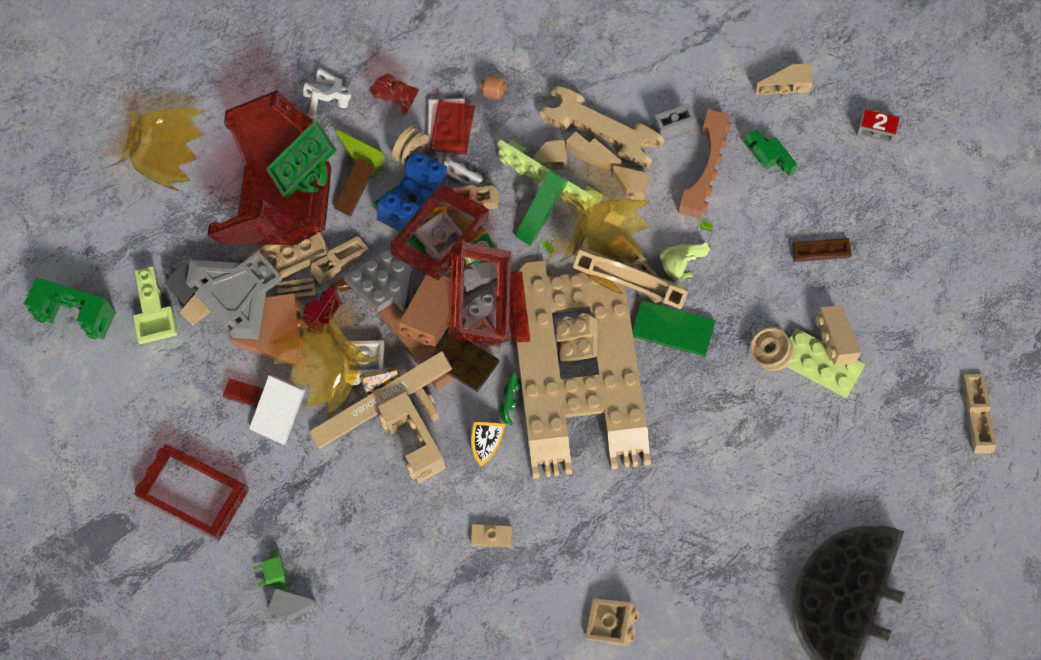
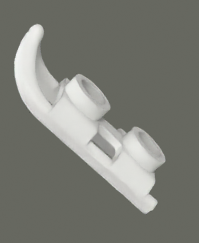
M449 157L445 158L444 165L448 167L449 164L454 168L453 173L449 168L447 169V174L466 186L474 185L475 188H478L479 183L483 180L478 172L468 171L464 164L453 162ZM464 176L469 178L468 182L463 179Z

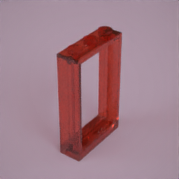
M441 184L390 243L391 255L439 281L488 222L489 209L482 204L476 203L469 197L457 193L452 188ZM443 200L476 219L438 262L405 243Z
M463 241L452 245L449 336L456 337L457 340L461 341L470 339L473 340V343L487 342L490 346H501V343L509 341L510 251ZM465 257L497 264L495 333L462 327Z
M165 444L163 448L158 450L154 463L148 466L145 472L146 476L142 482L140 481L137 484L134 495L142 502L220 541L248 494L249 489L245 484ZM170 457L233 489L211 526L148 494Z

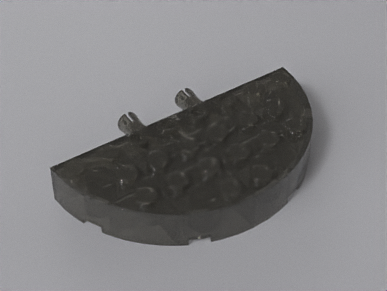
M879 525L850 528L824 541L808 558L796 581L792 600V613L799 641L811 660H860L870 635L885 642L889 641L892 630L875 624L874 619L883 597L901 604L905 595L904 591L887 586V581L905 531Z

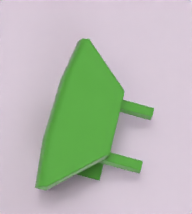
M277 547L274 548L269 558L261 560V565L253 566L254 570L263 568L266 580L257 583V586L267 584L275 589L288 592L283 561Z

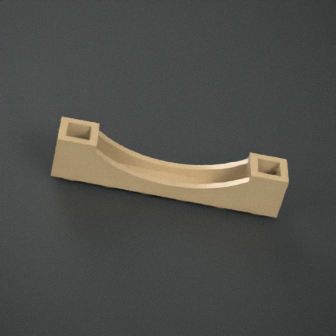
M580 247L573 264V268L623 284L678 309L682 308L688 293L687 287Z

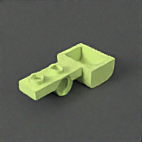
M154 267L136 270L135 276L142 313L133 315L139 344L177 336L178 329L174 311L171 306L162 308V296Z

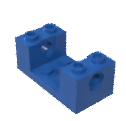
M414 151L406 163L403 180L393 193L387 190L379 201L377 220L410 236L439 194V191L446 184L448 167ZM414 197L416 198V201L409 202L407 198Z

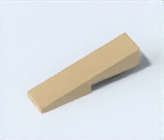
M964 374L963 380L973 454L994 453L996 440L989 412L991 406L984 374Z

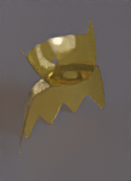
M173 108L155 110L140 115L134 110L122 109L130 114L127 142L120 160L105 168L118 165L131 158L133 167L139 173L162 186L179 191L170 183L190 181V179L178 166L197 160V157L185 143L203 136L188 121L203 113L204 110Z
M569 197L576 203V221L569 247L565 255L558 262L564 261L573 255L574 259H576L580 247L622 263L643 253V250L631 235L650 227L635 212L649 204V201H606L597 203L585 210L580 202ZM583 272L600 285L623 294L614 281Z
M332 307L328 318V325L318 322L308 323L278 336L269 343V345L282 343L273 364L293 363L289 383L295 386L311 385L306 406L310 407L328 402V419L335 414L352 389L358 376V361L369 362L380 357L370 358L361 353L350 342L333 318Z

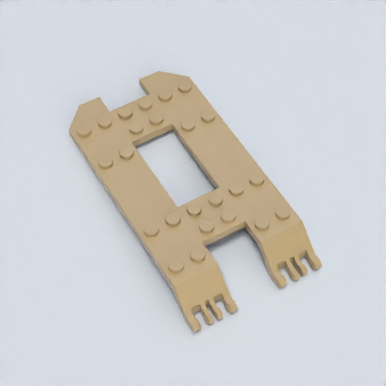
M545 260L525 263L510 280V290L533 479L540 477L537 466L539 464H545V475L551 477L549 463H553L554 476H559L557 462L564 461L565 474L572 475L566 418L605 413L611 470L618 469L616 455H623L624 467L629 468L628 454H631L633 467H637L636 453L643 452V464L645 466L651 465L646 416L625 285L585 272L547 277ZM590 309V316L598 320L597 364L599 375L561 379L552 314Z

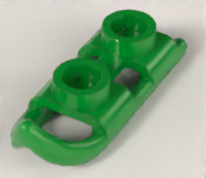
M512 373L511 377L507 376L499 408L500 419L508 425H513L509 417V410L513 411L516 406V399H514L513 394L519 391L521 382L516 378V373Z

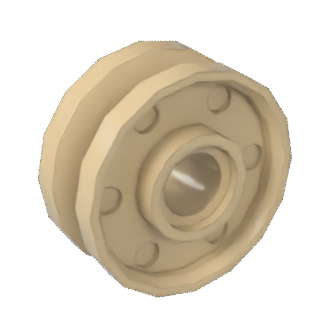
M413 126L408 127L396 141L392 150V158L398 162L401 161L402 165L406 167V163L414 151L421 154L424 153L429 140L428 135L423 132L419 133V130Z
M772 327L759 331L753 337L750 343V352L752 358L762 369L778 371L785 368L791 362L794 356V346L781 329ZM772 347H775L773 351L769 352Z

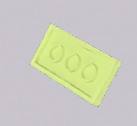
M796 328L790 337L794 346V356L786 367L847 398L865 364L857 360L854 364L834 366L832 359L828 356L826 344Z

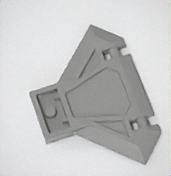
M257 251L242 263L190 260L186 284L190 288L194 286L198 288L195 294L224 328L228 325L233 328L229 332L233 338L259 339L266 292L282 281V276ZM204 279L208 281L205 284L202 282ZM239 318L242 320L240 323L236 321Z

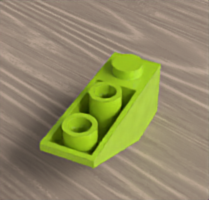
M336 130L339 143L354 165L359 158L375 166L371 175L372 178H375L385 163L383 151L377 147L372 148L368 146L365 141L357 140L345 131Z

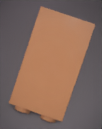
M428 270L399 323L400 334L407 338L416 339L425 345L435 347L449 327L452 317L459 312L463 305L464 283Z

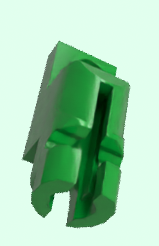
M758 129L752 130L745 135L743 142L748 149H752V154L763 167L768 169L779 163L780 169L786 172L788 176L796 172L798 164L776 137L768 141Z

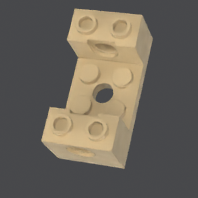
M406 392L378 406L380 413L377 415L384 430L388 429L390 434H393L409 425L414 436L417 435L421 448L405 456L407 463H405L406 470L412 480L416 479L419 484L446 469L440 451Z

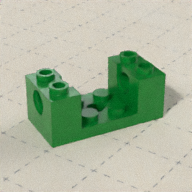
M37 277L24 302L28 312L40 323H45V321L53 323L61 305L69 309L72 307L77 308L80 312L76 322L81 325L80 329L86 333V336L94 340L97 338L104 340L116 314L105 298Z

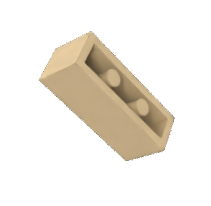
M843 306L821 307L815 318V323L821 331V338L826 344L829 358L832 359L834 366L856 363L861 350Z

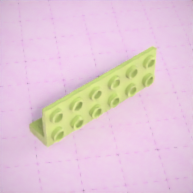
M511 139L508 144L499 140L498 151L500 161L504 165H510L515 168L519 174H525L530 177L534 183L542 185L550 169L525 155L527 148ZM569 181L560 194L563 201L571 202L578 210L588 214L593 212L603 198V194L588 185L583 190Z

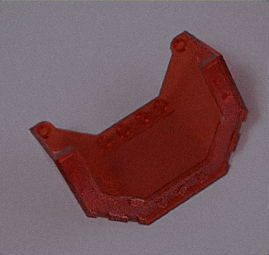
M278 90L225 110L224 125L231 131L245 166L238 215L221 223L214 221L209 224L207 235L219 244L297 245L324 231L326 228L332 170L329 161L325 162L327 167L325 185H318L316 177L313 180L314 186L319 191L307 193L297 189L289 198L282 196L266 170L313 123V120Z

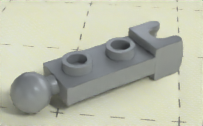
M496 285L493 287L492 293L486 289L464 309L457 312L452 317L450 325L452 327L457 324L463 325L461 336H465L475 325L499 306L500 301L498 299H503L506 296V288L503 285Z

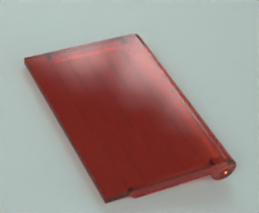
M442 99L438 100L429 149L436 152L467 155L475 106L445 102Z

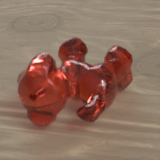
M386 73L374 81V84L369 88V92L374 99L390 100L393 104L399 105L400 112L407 115L419 89L409 86L399 79L396 80V77Z

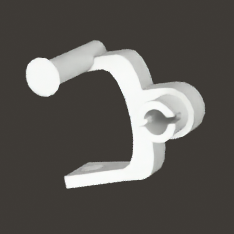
M320 68L317 72L316 82L332 84L334 86L330 90L322 92L308 83L304 84L303 96L311 98L310 109L307 117L311 119L318 117L316 114L318 99L323 101H331L334 98L338 99L337 106L341 108H347L348 101L351 99L352 91L342 86V80Z

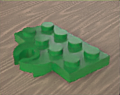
M314 121L266 170L284 198H289L297 189L302 192L314 193L319 191L313 184L314 178H317L318 185H325L327 179L325 162L337 150L320 123Z

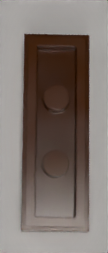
M359 158L357 159L334 209L352 217L375 166Z
M849 238L792 243L794 262L851 258L852 256Z

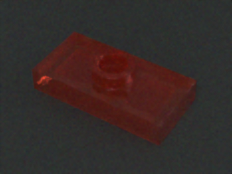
M229 378L223 397L257 408L264 388Z

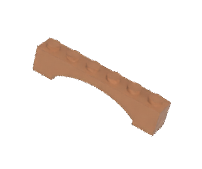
M708 109L702 134H706L708 139L709 161L700 179L689 190L684 189L679 207L680 214L700 219L702 212L706 213L708 207L706 198L711 196L713 186L710 184L712 180L715 181L718 170L715 167L716 164L720 165L722 159L720 150L725 148L727 138L724 136L726 132L729 133L732 122H729L730 114Z

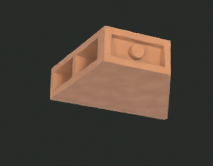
M294 293L265 298L259 339L233 338L229 334L231 343L236 347L299 371H304V364H307L306 353L302 351V346H305L304 335H301L300 329L303 328V321L298 311H301L300 299H296ZM239 318L236 321L240 323L242 320ZM228 325V330L230 332L233 328L230 325Z

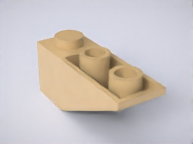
M810 63L792 64L758 82L756 94L810 92L813 83Z

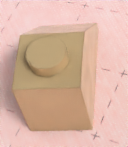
M554 139L550 142H545L532 159L550 170L567 168L564 140Z
M614 165L613 178L624 195L633 201H644L650 182V174Z

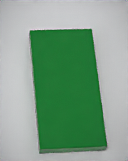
M642 300L632 333L633 337L706 357L716 320Z

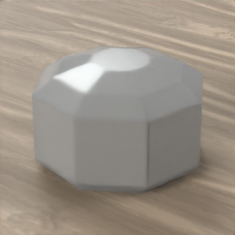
M522 183L517 187L516 197L521 202H529L534 197V188L530 184Z

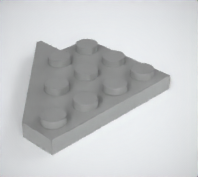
M403 239L346 274L344 280L377 312H380L392 303H395L402 311H405L416 258V249Z

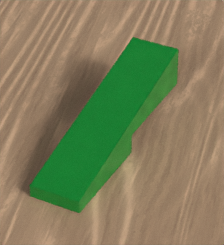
M549 170L515 237L529 246L533 244L549 218V212L568 183L567 180Z

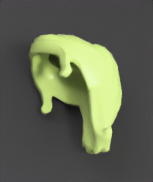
M706 242L703 244H680L665 248L659 253V257L665 273L673 280L680 282L682 279L694 275L691 272L683 273L687 262L692 259L695 260L696 257H705L708 255L710 248Z

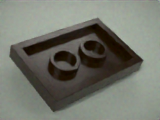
M452 330L433 355L435 356L441 351L444 352L453 368L446 374L477 393L500 362L497 357Z

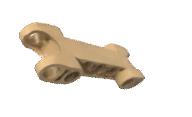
M555 86L551 94L561 105L556 108L541 107L539 111L540 117L550 125L562 131H567L571 125L620 149L618 156L622 160L641 168H649L652 164V160L642 149L646 146L660 148L665 142L659 133L643 124L636 123L632 129L584 106L585 99L580 94L560 86Z

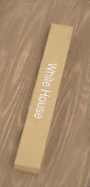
M441 351L309 431L317 448L321 449L380 413L379 405L404 392L409 396L452 370L453 368L444 352Z

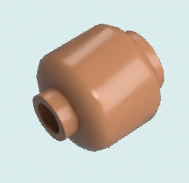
M488 74L485 79H481L479 89L482 90L484 97L499 100L506 94L507 82H505L503 77Z

